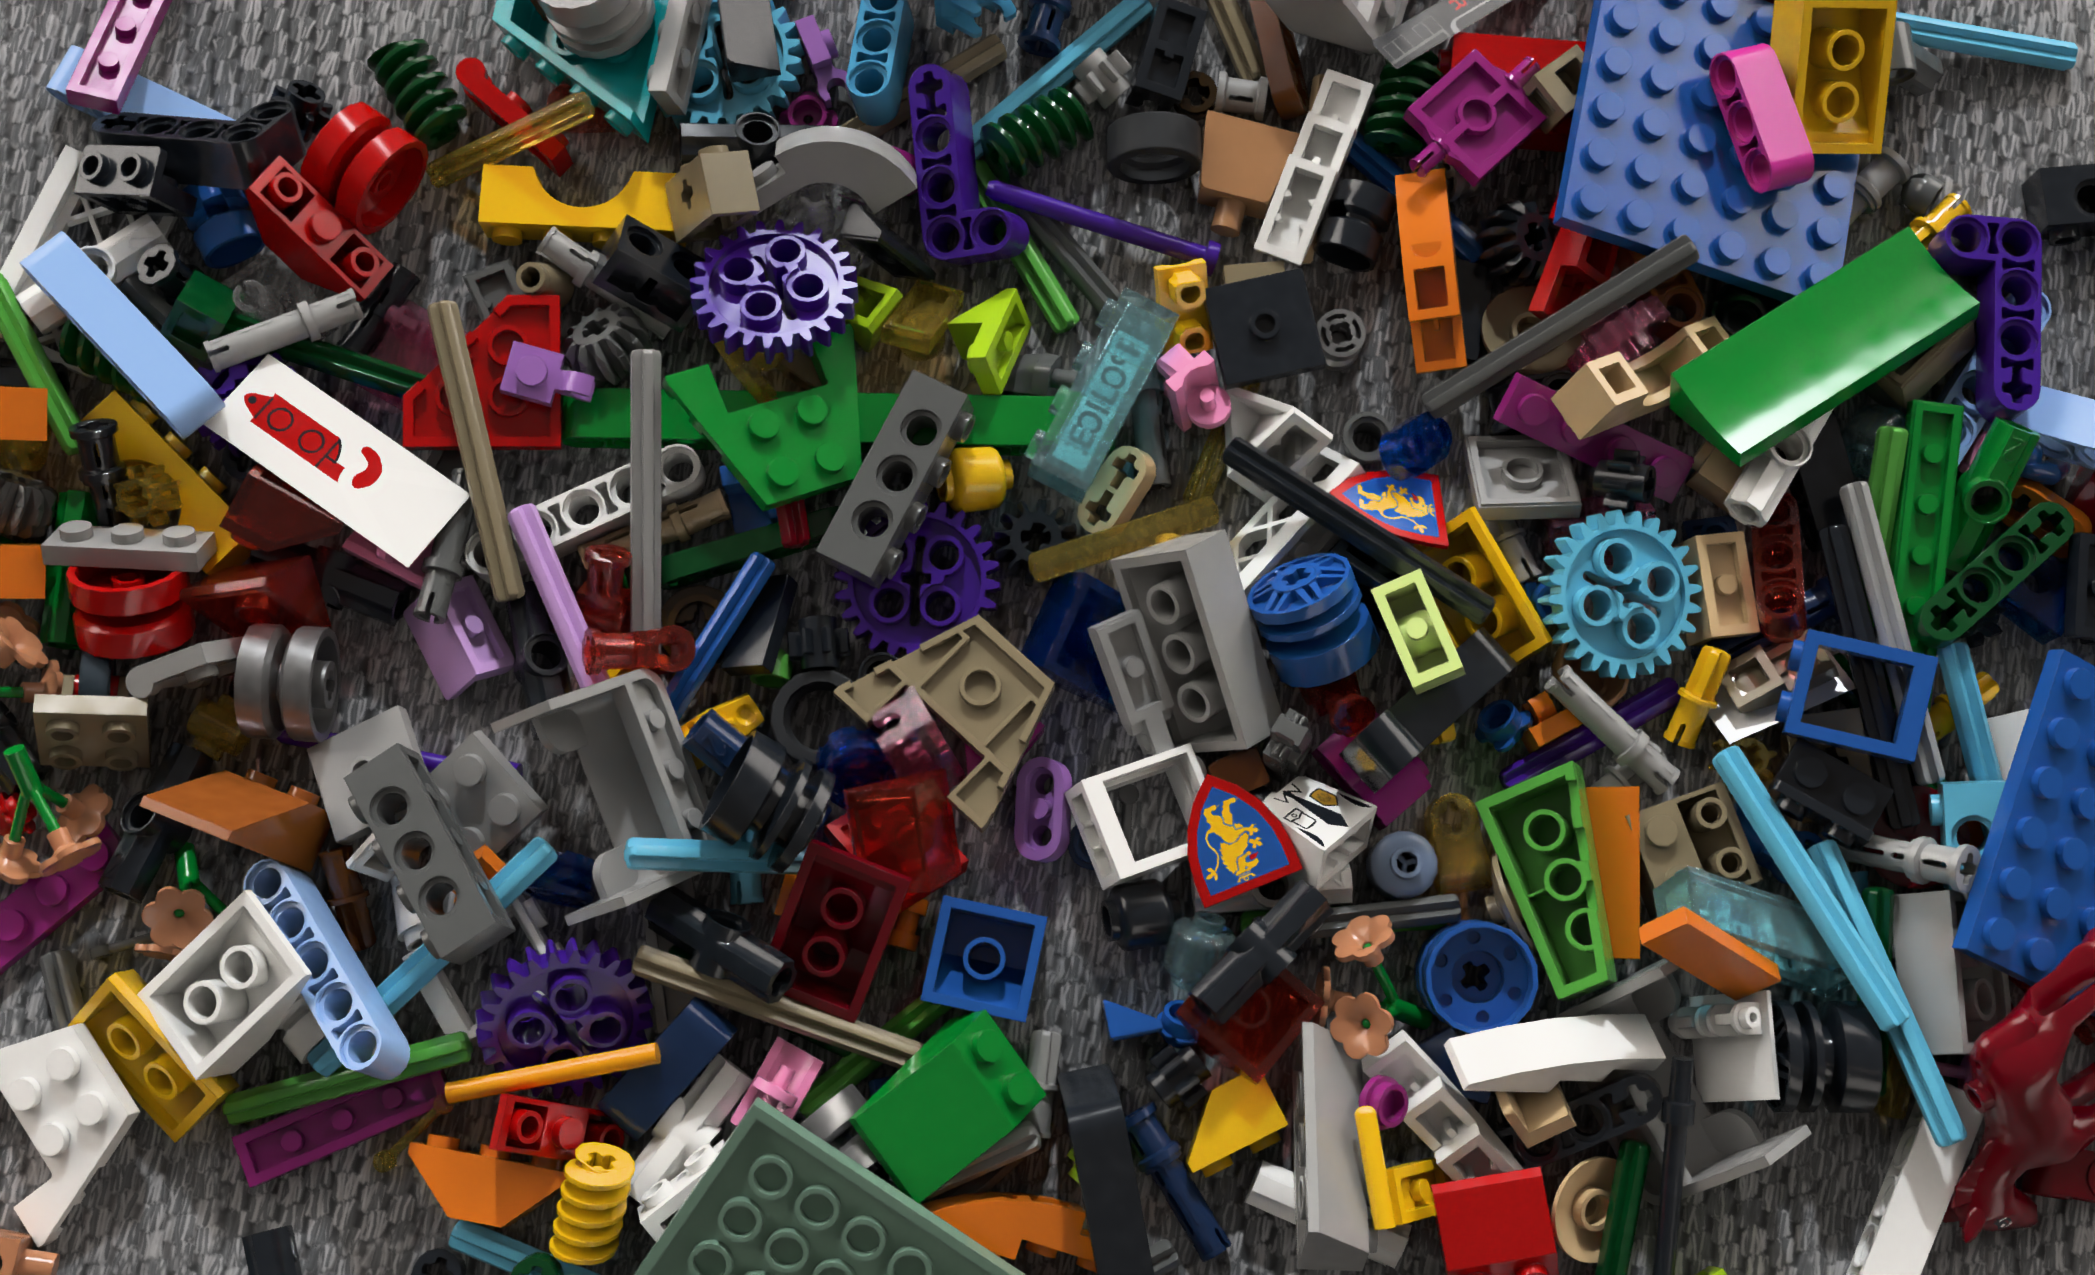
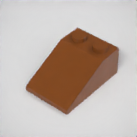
M250 768L245 777L222 770L143 796L139 805L309 873L331 827L326 810L317 806L321 796L291 785L288 793L285 794L275 790L279 780Z

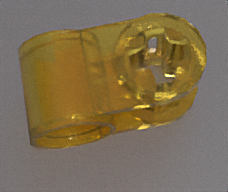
M1449 793L1433 800L1425 810L1424 827L1427 841L1433 846L1438 858V873L1434 880L1437 894H1460L1491 888V864L1487 849L1483 843L1475 804L1467 796L1460 793ZM1447 805H1449L1451 812H1460L1462 821L1454 825V832H1452L1450 824H1441L1439 820V815L1447 811Z

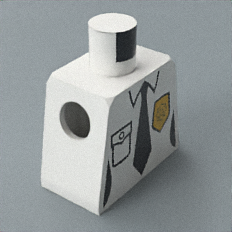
M1297 776L1277 793L1265 786L1249 791L1276 815L1292 840L1304 868L1289 874L1297 881L1302 879L1318 890L1367 848L1377 806L1306 776Z

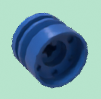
M1317 553L1299 557L1265 574L1250 589L1247 602L1253 617L1256 620L1261 636L1267 639L1266 647L1280 681L1291 687L1310 688L1330 684L1347 677L1366 665L1378 650L1380 638L1365 603L1360 602L1362 593L1347 558L1336 553Z
M1477 919L1459 920L1458 922L1448 923L1444 927L1435 929L1422 943L1414 964L1415 988L1423 1005L1441 1022L1470 1034L1518 1024L1531 1009L1538 991V968L1529 946L1512 930L1487 921ZM1465 963L1482 967V970L1477 974L1478 980L1481 982L1477 987L1468 983L1461 984L1460 980L1466 975L1462 968Z

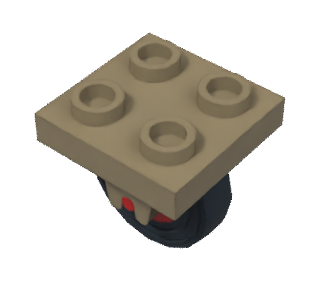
M82 651L79 674L64 675L61 695L34 694L33 719L40 765H51L63 770H72L80 766H102L117 771H129L136 767L151 768L152 744L148 697H132L126 688V676H116V659L97 657Z

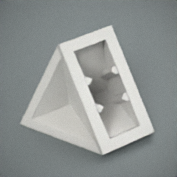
M1241 388L1225 390L1230 397L1232 408L1230 417L1224 423L1226 448L1235 437H1241L1298 473L1333 441L1332 433L1294 406ZM1227 465V477L1261 501L1266 503L1273 496L1272 493Z

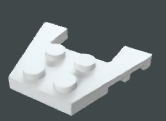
M85 1023L65 1027L0 1049V1091L52 1173V1177L46 1183L13 1207L38 1248L46 1246L58 1238L63 1230L60 1227L73 1206L81 1203L86 1195L84 1189L98 1168L106 1165L140 1113L139 1108Z

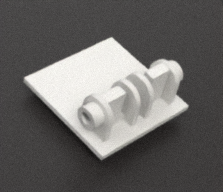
M1770 990L1758 991L1737 1001L1725 994L1689 997V1007H1679L1669 1016L1668 1027L1670 1031L1681 1039H1692L1696 1088L1702 1097V1103L1780 1100Z

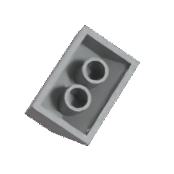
M1955 890L1897 894L1894 898L1893 937L1896 962L1893 965V969L1932 1056L1969 1055L1978 1037L1984 1031L2003 1020L2011 1012L2008 975L1952 948L1970 892L1961 893Z

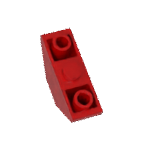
M280 155L245 190L263 243L302 280L338 294L352 288L356 295V300L362 302L393 268L394 265Z
M501 1093L489 1149L569 1161L576 1158L575 1149L581 1143H607L622 1148L624 1131L616 1124L600 1121L601 1116H607L599 1109L512 1093Z

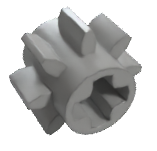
M1099 47L1072 71L1080 80L1073 87V90L1088 107L1097 100L1106 109L1132 86V83L1125 76L1132 69V66L1117 49L1108 56Z

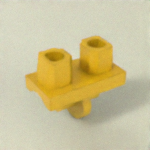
M1200 258L1182 264L1153 266L1161 353L1164 355L1176 344H1180L1189 354L1213 349V339L1203 303L1206 300L1205 288H1208L1206 261Z

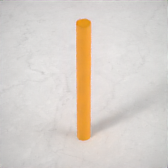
M657 1042L447 1082L445 1084V1096L447 1102L453 1104L500 1095L501 1093H510L656 1065L661 1062L660 1049Z

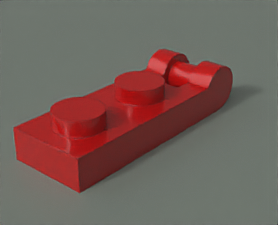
M469 57L459 62L456 67V76L468 99L558 177H561L573 164L566 149V146L569 144L567 138L551 123L547 122L542 127L530 116L533 110L515 92L510 91L505 95L493 84L484 64L479 59Z

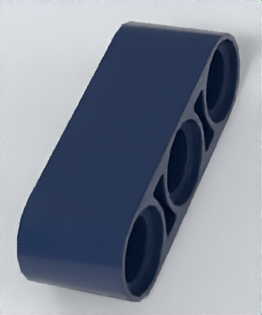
M694 997L654 1040L660 1049V1064L627 1070L599 1101L596 1107L636 1142L718 1054L738 1028L708 1001Z

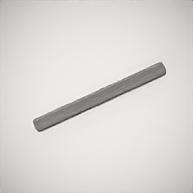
M636 349L630 354V653L632 657L642 659L656 658L661 654V353L654 349Z
M1866 481L1846 484L1841 487L1839 494L1878 642L1880 645L1913 652L1869 485ZM1884 663L1897 714L1899 715L1909 668ZM1928 707L1915 762L1911 763L1915 782L1922 786L1941 782L1945 779V771Z

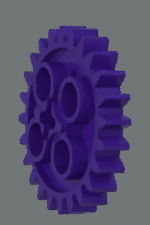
M778 219L774 230H767L760 220L756 222V232L749 234L743 227L738 226L736 227L737 239L733 241L726 236L720 235L718 237L720 250L708 247L704 249L706 262H695L696 277L690 278L693 314L697 315L699 329H708L709 340L712 344L724 340L725 352L727 354H731L739 347H742L744 349L745 361H750L757 352H764L766 364H771L775 353L780 352L783 353L788 362H793L794 350L801 349L806 355L811 357L814 355V342L817 341L826 347H830L832 345L831 332L844 334L846 332L845 319H854L855 317L854 304L859 302L856 267L851 266L848 251L839 252V243L836 238L823 242V230L820 228L806 235L804 234L803 222L797 223L792 231L785 230L783 220ZM758 262L762 263V265L767 271L768 281L766 282L764 276V269L761 266V264H758ZM783 299L785 305V312L788 315V317H791L792 320L788 319L782 310L781 300Z
M942 501L935 513L929 512L928 506L925 520L920 529L915 534L909 532L903 543L908 550L905 561L900 565L892 579H884L879 589L842 571L834 573L837 581L848 584V588L835 594L836 599L839 602L852 603V606L846 609L841 616L846 622L860 619V623L853 631L857 639L863 638L870 633L873 634L868 647L872 652L875 653L886 643L888 645L887 653L898 658L902 650L909 654L919 649L920 644L978 614L980 615L982 610L989 612L997 611V604L987 598V593L1001 591L1002 586L1000 582L988 579V575L1000 570V564L998 561L983 559L994 550L991 541L976 544L983 531L982 527L976 524L965 530L963 527L966 523L967 515L963 510L958 512L952 519H949L946 502ZM881 517L882 521L877 525L870 520L865 527L868 532L866 536L877 537L883 534L888 527L889 520ZM919 537H924L926 545L922 559V571L931 582L930 584L921 585L920 623L914 627L910 623L914 591L905 582L906 579H914L916 576V541ZM944 546L954 547L959 551V558L952 568L941 570L932 565L933 554L937 549ZM890 593L901 595L904 599V606L898 615L891 618L879 615L878 604L883 596ZM946 596L955 601L956 607L950 618L944 621H937L929 617L928 609L934 599Z
M575 937L569 938L565 950H557L553 940H547L546 953L538 955L530 946L526 947L527 961L523 964L511 958L506 959L509 975L505 976L497 973L490 975L493 991L486 990L480 992L482 1008L475 1010L478 1046L482 1047L485 1064H494L495 1073L644 1045L648 1043L644 1029L653 1027L649 1011L653 1008L644 978L635 976L631 972L633 961L628 958L620 962L617 948L611 947L601 955L597 940L594 939L586 946L584 951L578 950ZM567 984H576L571 988H561ZM536 991L543 992L549 998V1000L546 997L544 998L541 994L537 993ZM609 1016L608 1018H606V1019H604V1020L596 1021L597 1019H599V1018H601V1017ZM524 1017H533L530 1020L519 1021ZM579 1036H580L583 1040L585 1039L589 1044H591V1045H593V1046H588V1045H586V1044L579 1038ZM566 1049L563 1052L554 1053L557 1050ZM621 1071L609 1073L617 1078L622 1076ZM601 1075L546 1086L552 1088L554 1099H559L566 1086H571L578 1097L582 1095L583 1083L590 1081L596 1088L601 1089L603 1088V1081ZM545 1086L531 1088L532 1096L537 1097Z

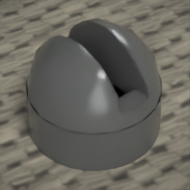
M1926 173L1915 174L1902 185L1900 194L1902 202L1910 211L1924 217L1939 197L1945 182Z

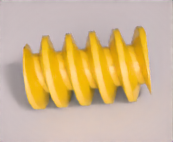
M598 1142L581 1143L575 1149L576 1158L569 1160L564 1166V1177L566 1179L560 1186L562 1198L557 1202L556 1206L558 1217L553 1221L554 1235L549 1241V1251L555 1258L565 1263L595 1265L609 1260L618 1250L619 1235L623 1229V1216L627 1210V1197L631 1191V1179L635 1172V1162L630 1154L620 1147Z

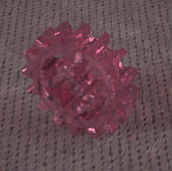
M1651 295L1644 301L1640 300L1630 309L1626 305L1580 334L1586 343L1574 350L1575 354L1567 359L1569 362L1567 366L1573 373H1576L1585 363L1620 351L1627 362L1637 359L1657 345L1651 336L1662 329L1661 326L1670 320L1668 317L1671 314L1657 296L1653 297Z

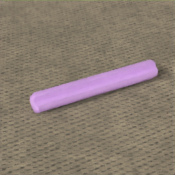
M529 503L512 509L507 519L580 689L610 679L536 506Z

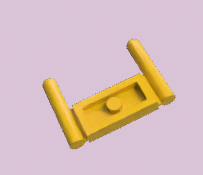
M1371 1106L1359 1107L1355 1111L1354 1116L1374 1230L1394 1228L1396 1225H1404L1435 1216L1431 1185L1451 1182L1453 1180L1437 1165L1435 1155L1434 1157L1386 1168L1376 1110Z

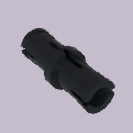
M392 262L393 268L381 280L370 298L367 297L359 303L364 319L353 321L336 345L368 356L386 328H393L396 325L398 318L395 315L421 280L407 268Z

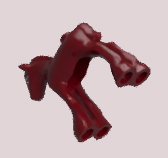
M2095 927L2085 935L2080 944L2062 959L2050 974L2027 990L2022 1000L2003 1020L1984 1031L1975 1041L1974 1047L1969 1053L1973 1080L1964 1084L1963 1089L1972 1106L1980 1113H1984L1985 1128L1975 1158L1972 1159L1971 1164L1967 1167V1171L1963 1173V1176L1960 1177L1959 1182L1954 1187L1955 1192L1951 1197L1942 1220L1944 1223L1959 1221V1227H1962V1239L1965 1243L1972 1242L1981 1230L2005 1231L2028 1228L2038 1222L2037 1205L2033 1199L2015 1186V1181L2028 1169L2046 1167L2072 1160L2095 1140V1103L2089 1106H2082L2095 1098V1062L2062 1084H2059L2057 1081L2061 1064L2075 1028L2095 1011V983H2093L2095 982ZM2093 983L2083 992H2081L2076 997L2067 1002L2065 1005H2063L2070 996L2085 988L2089 984Z

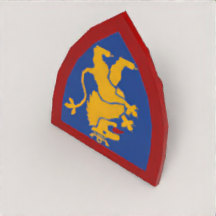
M1392 469L1372 471L1346 479L1329 491V494L1406 542L1440 549H1448L1449 547L1439 475Z
M1209 774L1206 775L1193 802L1187 829L1188 860L1194 883L1204 908L1304 869L1294 844L1281 821L1260 799L1235 783Z

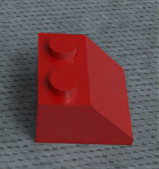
M1540 1167L1431 1185L1439 1246L1446 1275H1559L1556 1244Z

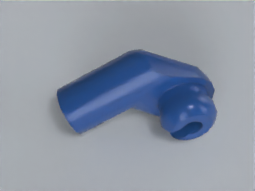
M2036 444L2020 477L2046 485H2055L2068 476L2071 466L2068 462L2053 458L2042 460L2043 448Z

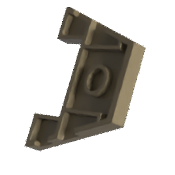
M978 614L920 644L919 649L895 661L888 660L873 668L874 672L852 683L850 680L838 686L833 693L839 702L869 728L905 691H909L983 760L947 796V801L976 829L983 833L988 828L1055 690V683Z

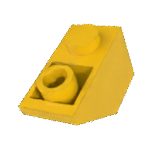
M1259 1066L1208 1091L1209 1094L1206 1096L1185 1164L1189 1173H1194L1201 1169L1205 1178L1234 1164L1230 1154L1248 1145L1254 1154L1281 1140L1277 1131L1287 1126L1288 1123Z

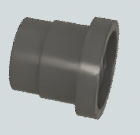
M1370 411L1360 412L1352 416L1347 421L1342 432V444L1346 456L1360 463V465H1369L1383 459L1390 451L1394 441V432L1389 421L1382 415ZM1357 433L1372 435L1377 441L1378 449L1373 452L1359 450L1353 442V435Z

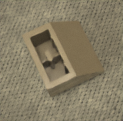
M1723 781L1640 811V894L1651 920L1682 906L1687 908L1763 880ZM1629 814V815H1627V816H1625V817H1626V819H1627V821H1628V824H1629V826H1630V828H1631V820H1630V814Z

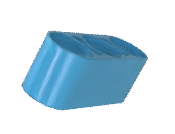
M908 0L860 1L846 85L856 114L860 121L866 125H884L892 121L900 109L914 31V18Z

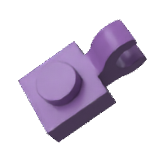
M814 15L796 20L795 25L799 36L798 39L801 40L806 60L815 82L818 84L819 99L823 101L826 109L831 108L832 103L828 92L834 86H842L847 90V94L850 100H852L846 85L847 72L835 68L832 64V59L839 57L829 29L820 31Z
M513 341L499 390L501 394L551 407L555 393L591 403L596 382H594V376L577 371L562 370L565 362L564 354Z

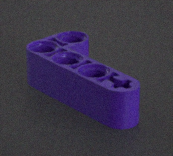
M925 64L918 67L909 80L908 93L922 237L925 249L934 258L956 265H970L1008 259L1020 255L1026 249L1030 236L1028 224L1025 220L1014 213L997 207L980 208L967 83L961 76L936 64ZM945 130H949V143L945 149L939 152L937 146L938 139ZM953 179L955 184L954 193L948 201L944 202L942 196L943 188L949 180ZM1004 221L1007 227L1006 235L999 244H995L993 239L995 227ZM954 229H958L960 235L959 243L953 251H949L947 246L948 237Z
M1970 214L1959 215L1953 218L1933 237L1927 251L1948 275L1977 277V300L1980 302L1978 317L1976 318V407L1980 415L1990 423L1993 422L1995 416L2014 420L2034 406L2039 399L2041 391V234L2035 225L2020 218ZM1951 237L1963 242L1966 247V253L1954 247ZM2002 241L2014 247L2017 257L2005 251ZM2001 289L2010 292L2014 296L2016 305L2005 301ZM2001 338L2007 339L2013 344L2016 355L2010 354L2003 348Z

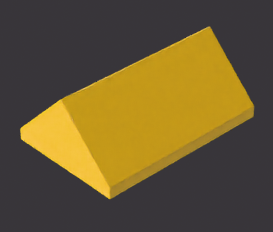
M1475 506L1468 508L1446 523L1449 542L1448 549L1418 544L1413 545L1419 551L1496 600L1495 607L1486 621L1482 624H1476L1433 596L1455 649L1483 626L1519 665L1539 654L1553 641Z
M134 969L115 972L104 981L68 1024V1027L80 1023L86 1024L129 1094L176 1143L240 1085L230 1074L195 1080L158 1027L148 1007L137 995L147 983Z

